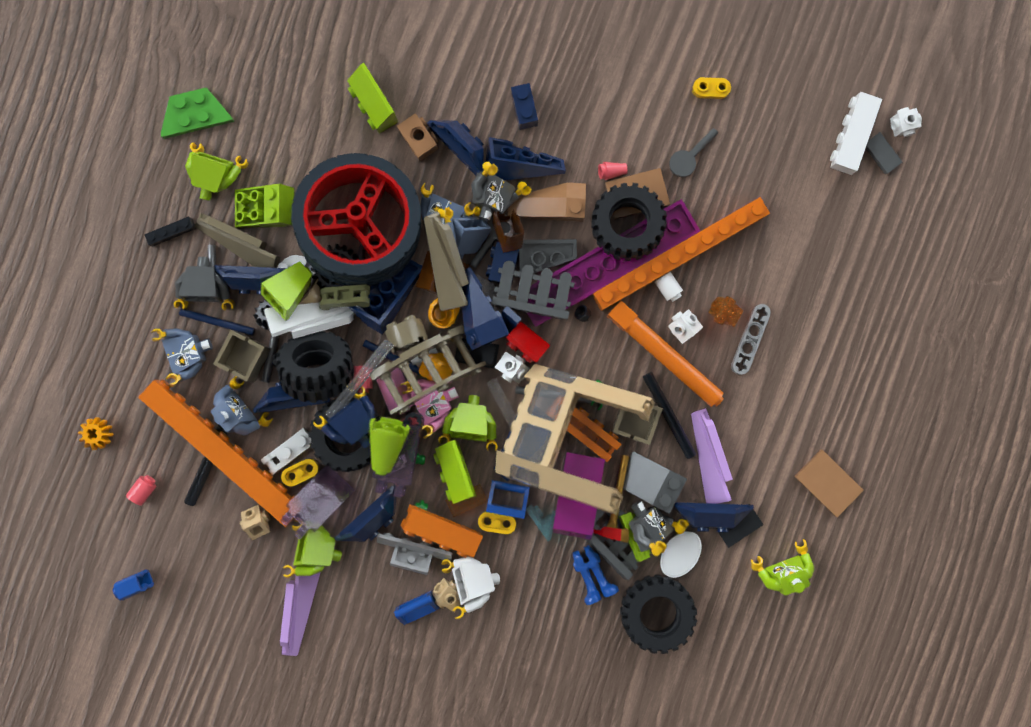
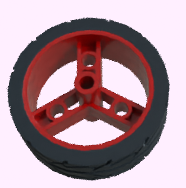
M361 153L338 155L319 163L304 177L297 187L291 214L296 240L306 261L319 274L330 281L348 286L375 285L397 275L415 254L420 240L421 229L419 198L410 179L387 160ZM350 183H363L355 200L349 203L346 209L315 211L322 198L330 191ZM385 191L393 196L400 205L405 219L402 232L392 246L389 245L371 220ZM369 193L374 194L373 197H366ZM348 219V224H337L338 220ZM328 220L332 221V224L330 225L324 224V222ZM351 233L354 238L360 241L371 258L366 260L340 258L325 250L314 236ZM372 241L379 242L376 246L370 245Z

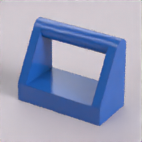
M492 480L486 512L524 519L530 487ZM494 488L524 494L522 509L492 503Z
M431 590L398 605L394 611L396 618L406 625L440 609L435 603L436 599L432 594L433 591Z

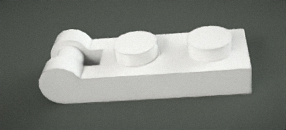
M302 428L261 459V462L270 469L271 475L276 474L310 448L309 443L312 442L311 438H308L309 433L305 428ZM275 457L280 461L277 465L272 460Z

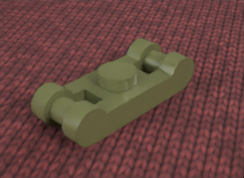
M352 285L322 288L320 290L322 300L319 307L322 310L349 306L368 307L370 305V298H368L370 286Z

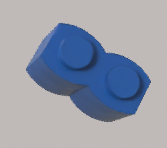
M149 570L140 571L115 582L113 585L114 596L118 600L123 601L152 588L154 582Z

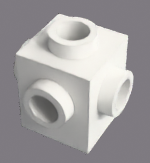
M909 107L902 108L897 111L896 115L890 118L891 128L895 137L901 135L904 137L911 136L916 133L917 129L922 127V118L917 108L909 110Z
M689 309L683 314L680 311L671 318L673 322L668 325L673 335L682 344L703 328L697 317Z
M507 352L503 354L495 366L496 369L503 373L501 377L510 383L514 380L518 384L525 378V374L530 369L524 364L526 360L517 354L513 357Z

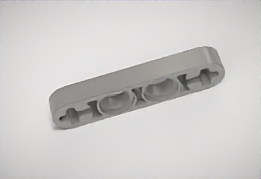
M759 304L751 311L731 363V369L735 374H746L751 367L771 314L770 308L765 304ZM763 308V312L766 313L765 316H761L759 322H753V319L757 320L759 317L757 310ZM752 325L759 328L757 336H752L749 332V328ZM745 343H749L752 346V352L749 354L743 352L742 347ZM739 354L743 357H749V360L744 359L743 366H745V369L738 371L736 363H741L742 357H739Z

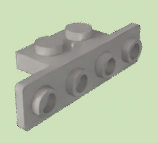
M378 533L377 543L395 547L390 566L427 575L432 557L441 560L448 559L450 561L452 559V552L440 547H431L428 543L421 542L418 544L412 542L409 538H395L390 533Z

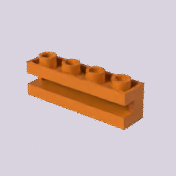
M561 396L557 397L545 413L554 421L557 420L564 400ZM580 407L579 410L574 408L567 431L608 462L614 450H618L622 445L618 442L619 437L612 431L609 433L604 431V425L595 419L594 422L588 418L590 414Z
M412 504L409 505L407 509L408 515L406 519L403 518L401 523L405 534L411 537L418 535L422 537L421 540L429 544L435 542L440 544L439 547L444 550L450 551V549H453L462 557L471 556L474 558L483 538L479 531Z

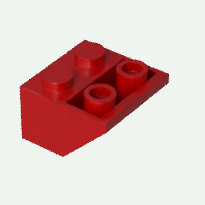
M521 321L506 337L508 341L507 346L515 352L517 350L522 352V358L529 364L532 362L536 364L551 346Z

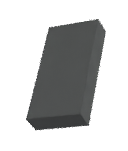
M880 132L868 140L865 149L885 175L903 163Z

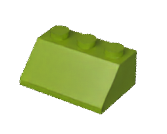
M362 63L347 80L350 85L347 89L353 98H358L360 103L357 105L363 114L367 113L370 119L367 122L372 130L377 129L380 134L397 124L398 120L365 63Z
M452 440L435 448L436 453L433 456L436 464L441 466L442 472H439L442 482L447 484L448 490H446L448 501L457 504L477 497L459 442Z

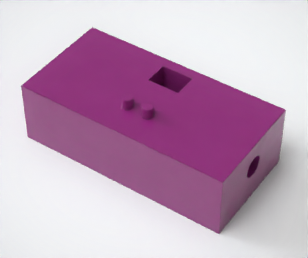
M567 452L563 472L601 484L605 459ZM559 496L553 533L591 540L597 508Z

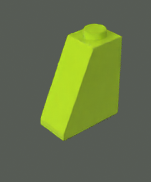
M299 261L262 282L261 295L286 321L290 318L311 286L312 273L308 267Z

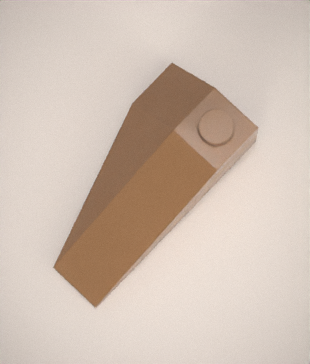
M563 183L533 191L529 195L521 194L520 198L508 208V215L511 216L514 209L519 218L583 222L585 218L586 184Z

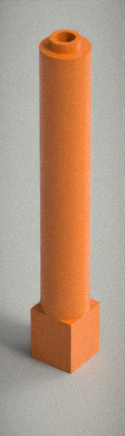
M620 301L607 315L611 321L627 332L710 407L713 405L717 407L723 401L722 395L724 393L645 324L624 302Z

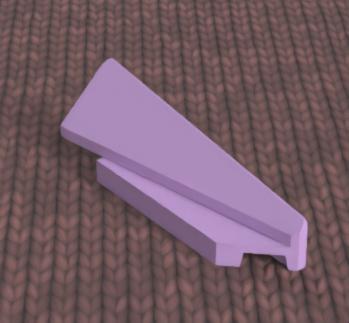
M706 408L693 412L691 416L706 503L718 504L731 501L725 482L733 480L715 425L712 419L710 420Z
M320 572L312 576L295 575V581L290 580L286 583L280 636L282 655L297 656L299 653Z

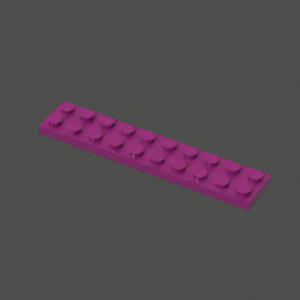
M680 199L664 209L667 214L664 235L657 248H654L648 256L643 255L642 259L638 260L631 258V261H625V258L621 257L618 260L614 258V255L604 253L603 248L597 247L553 272L552 278L560 279L561 274L564 272H568L572 276L571 282L575 284L574 288L570 287L567 301L571 302L570 307L700 232L683 200ZM647 219L621 233L620 236L625 238L640 236L647 227ZM539 281L531 285L529 294L537 295ZM551 284L548 298L556 299L558 285ZM528 299L527 303L535 305L536 300ZM547 303L546 307L554 308V304ZM527 313L535 327L552 318Z

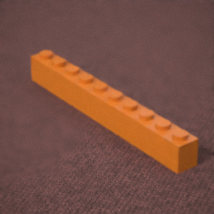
M761 197L594 292L592 297L602 312L765 218L770 212Z
M153 380L138 398L286 527L303 509L301 500L294 495L293 497L287 493L288 489L283 484H277L273 481V476L268 471H262L258 467L259 464L252 457L247 458L240 446L230 443L228 441L230 438L222 431L219 433L214 428L213 422L207 418L204 420L199 415L200 411L197 408L187 405L185 403L186 399L181 394H175L170 390L171 387L165 380Z

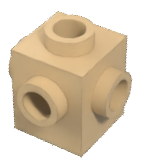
M259 505L241 512V528L252 540L270 532L268 523L270 516Z
M443 578L441 582L436 584L432 594L436 599L435 603L443 609L446 607L453 611L455 607L461 605L454 580L448 581Z

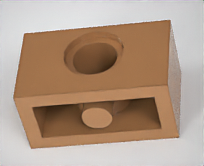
M415 113L397 125V128L420 162L438 150L436 143L439 141L433 132L429 134L426 129L428 125L423 117L418 118ZM422 133L424 137L422 140H415V135Z

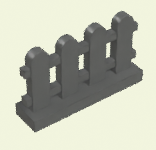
M506 261L503 264V268L498 269V273L502 274L499 288L495 287L494 292L498 294L497 297L493 296L492 306L502 308L508 306L512 310L568 320L569 311L565 310L566 307H570L571 302L567 301L570 287L574 288L575 284L571 282L572 276L570 273L564 272L561 274L560 279L552 278V271L545 268L542 270L541 276L534 275L533 267L528 264L522 268V272L514 271L515 265L512 261ZM513 276L521 277L518 291L510 290ZM532 280L539 281L537 295L529 294ZM551 284L558 285L556 299L548 298ZM509 295L516 296V301L508 299ZM528 299L536 300L535 305L527 303ZM547 303L554 304V308L546 307Z
M597 509L593 529L601 530L604 526L606 527L610 518L601 527L596 522L604 513L609 517L611 513ZM619 510L618 516L625 514V512ZM618 518L617 527L623 529L621 522ZM596 533L592 534L591 540L585 539L623 579L629 580L633 576L630 570L632 568L636 570L638 562L633 551L628 555L623 551L629 544V541L628 543L613 541ZM604 541L610 545L608 548L603 544ZM618 555L623 558L622 561L617 558Z

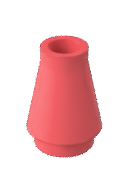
M603 162V164H599V178L607 181L621 175H627L626 163Z

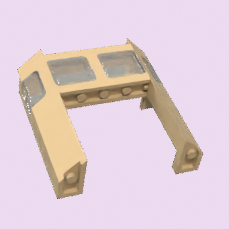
M534 364L524 376L529 384L525 386L523 402H520L518 405V415L516 420L512 422L511 435L505 441V451L497 450L495 473L617 515L623 498L617 489L553 468L575 405L580 397L638 414L642 420L649 421L654 406L653 399Z

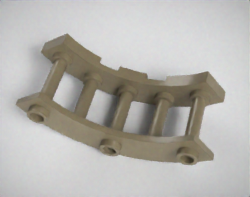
M464 325L448 330V334L444 336L438 334L399 354L400 358L391 363L388 361L369 373L372 381L379 378L381 381H384L395 400L397 407L389 411L391 415L398 412L402 415L410 410L409 406L435 391L440 393L448 388V384L470 374L473 377L482 372L481 368L487 365L486 362L475 364L462 341V335L465 334ZM449 342L456 344L469 368L461 371L447 346ZM434 348L440 349L454 375L442 380L428 355L429 351ZM416 357L422 359L435 382V385L424 391L409 367V361ZM397 368L402 369L416 394L405 402L390 377L391 372Z

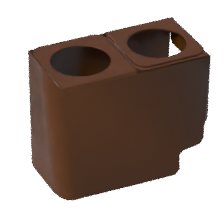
M514 209L511 216L499 214V211L494 212L492 224L503 253L521 249L524 228L518 214L515 213ZM501 222H507L511 226L508 233H504Z

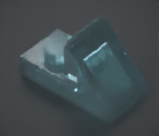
M531 503L526 507V511L546 540L550 541L556 511L542 519L541 516L544 514L538 505L534 507Z

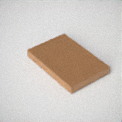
M661 168L605 182L607 192L615 185L617 188L621 187V183H627V186L638 183L639 188L646 186L649 188L650 193L655 192L658 195L657 199L662 200L664 207L670 205ZM622 207L613 213V217L616 220L642 212L633 207Z
M821 449L794 476L837 518L864 491Z

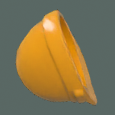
M437 298L429 306V321L437 328H448L455 323L460 307L442 311L440 310Z
M443 353L429 354L442 380L450 377L453 371ZM422 361L419 367V374L429 381H434Z

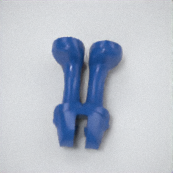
M588 545L584 547L589 562L584 563V558L580 555L579 550L572 552L574 569L576 572L581 573L587 587V595L584 601L586 605H591L600 601L602 597L594 584L590 569H592L599 583L603 597L619 592V588L617 585L607 581L599 565V562H601L599 554Z

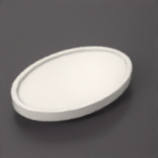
M685 531L682 534L675 535L666 544L667 548L664 553H661L660 567L663 573L668 577L676 578L688 573L695 566L702 549L701 540L696 533Z

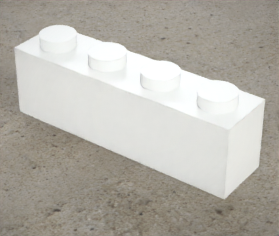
M863 92L851 98L848 105L850 108L849 114H846L842 122L844 129L839 133L836 143H838L837 149L832 152L830 161H832L830 168L850 175L858 171L882 102L881 98Z

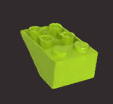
M282 184L235 189V227L293 226L291 214L292 203L294 202V188Z

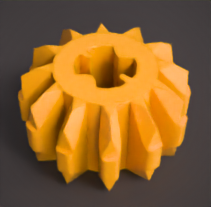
M95 417L94 420L87 419V424L83 423L80 425L83 431H79L78 434L83 437L79 441H85L84 447L89 448L91 446L92 450H97L98 448H105V444H110L111 441L108 437L114 434L109 433L112 426H106L107 420L101 421L100 417Z

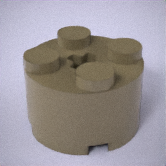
M415 315L404 318V321L401 323L393 322L386 325L387 330L385 334L393 355H398L397 351L402 350V352H405L428 340L422 320L416 318Z

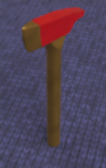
M622 455L616 483V489L621 495L629 456ZM619 509L617 515L611 513L606 527L604 526L601 530L593 529L594 533L605 538L625 543L629 541V529H619L617 527Z

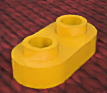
M702 77L698 78L692 86L693 94L698 98L723 99L731 91V84L725 78ZM704 84L706 89H701L700 85ZM719 85H723L725 90H720Z
M305 459L282 472V482L287 486H295L318 474L319 464L314 459ZM308 465L313 467L311 472L307 470ZM290 473L295 474L294 480L290 479Z
M483 512L478 518V525L483 531L510 534L516 528V520L511 516ZM485 518H490V519H491V523H490V524H486V523L484 522V519H485ZM505 520L510 521L509 527L503 525Z

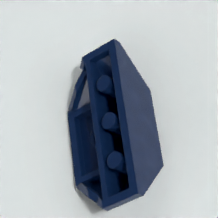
M429 120L427 122L428 128L475 176L477 173L484 171V148L482 147L484 144L478 137L473 138L469 134L471 131L464 123L460 124L456 120Z
M214 265L217 273L231 289H239V293L251 294V290H257V294H261L262 282L287 269Z
M279 382L275 383L276 387H270L253 409V412L262 413L332 402L333 398L330 397L327 401L323 402L319 400L317 403H311L310 401L302 402L299 398L294 399L286 394Z
M393 484L343 529L335 539L337 541L365 542L369 538L372 541L378 535V529L382 525L386 528L394 521L392 516L396 514L397 486Z
M675 502L674 509L688 521L692 528H697L698 532H709V529H717L718 533H729V530H732L754 509V505Z

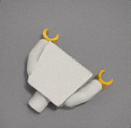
M472 557L454 559V562L444 559L441 563L442 565H450L448 568L442 569L443 573L453 572L460 604L464 605L462 608L457 606L453 609L452 612L458 609L462 611V614L455 619H461L464 613H470L481 608L489 600L490 593L495 591L494 585L500 583L498 573L491 574L487 564H481L480 561Z

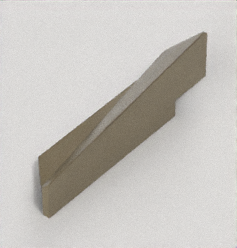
M439 212L424 217L440 310L444 311L466 306L468 302L461 286L467 285L469 282L452 229L448 224H442Z
M200 213L195 223L197 229L253 267L277 268L281 258L264 250L267 243Z

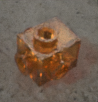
M717 296L712 302L708 313L714 317L713 320L716 323L735 327L744 310L735 304L736 301L731 297L726 296L723 298Z

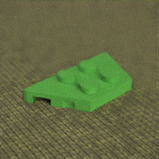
M207 87L169 97L161 137L166 139L234 122V119Z

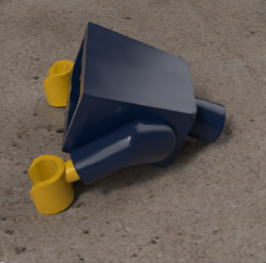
M361 387L362 394L359 395L356 394L355 390L353 391L355 400L328 420L319 416L322 419L320 425H317L315 422L313 424L333 441L342 444L349 442L351 445L359 441L363 448H366L370 445L368 432H370V421L375 418L374 406L368 396H366L365 388Z

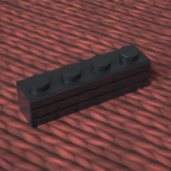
M188 216L144 235L148 245L154 247L195 230L196 227L193 219Z

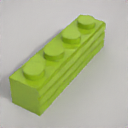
M627 512L618 516L623 529H629V544L637 562H641L650 558L651 552L650 549L643 552L640 551L629 526V522L635 517V514Z

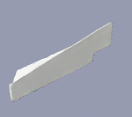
M320 302L298 305L290 318L285 321L274 308H266L264 310L272 337L290 331L293 339L349 324L354 320L353 315L355 313L349 307L322 310L319 307Z

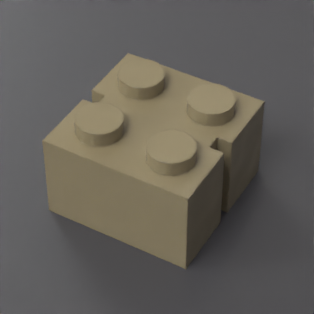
M230 330L213 365L231 372L246 382L254 383L271 348L238 331Z
M654 405L649 421L642 420L638 414L619 409L611 431L628 438L631 436L633 440L650 445L663 408Z

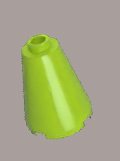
M381 417L380 421H375V418L370 421L372 470L378 475H387V473L392 471L409 434V426H402L403 422L400 420Z

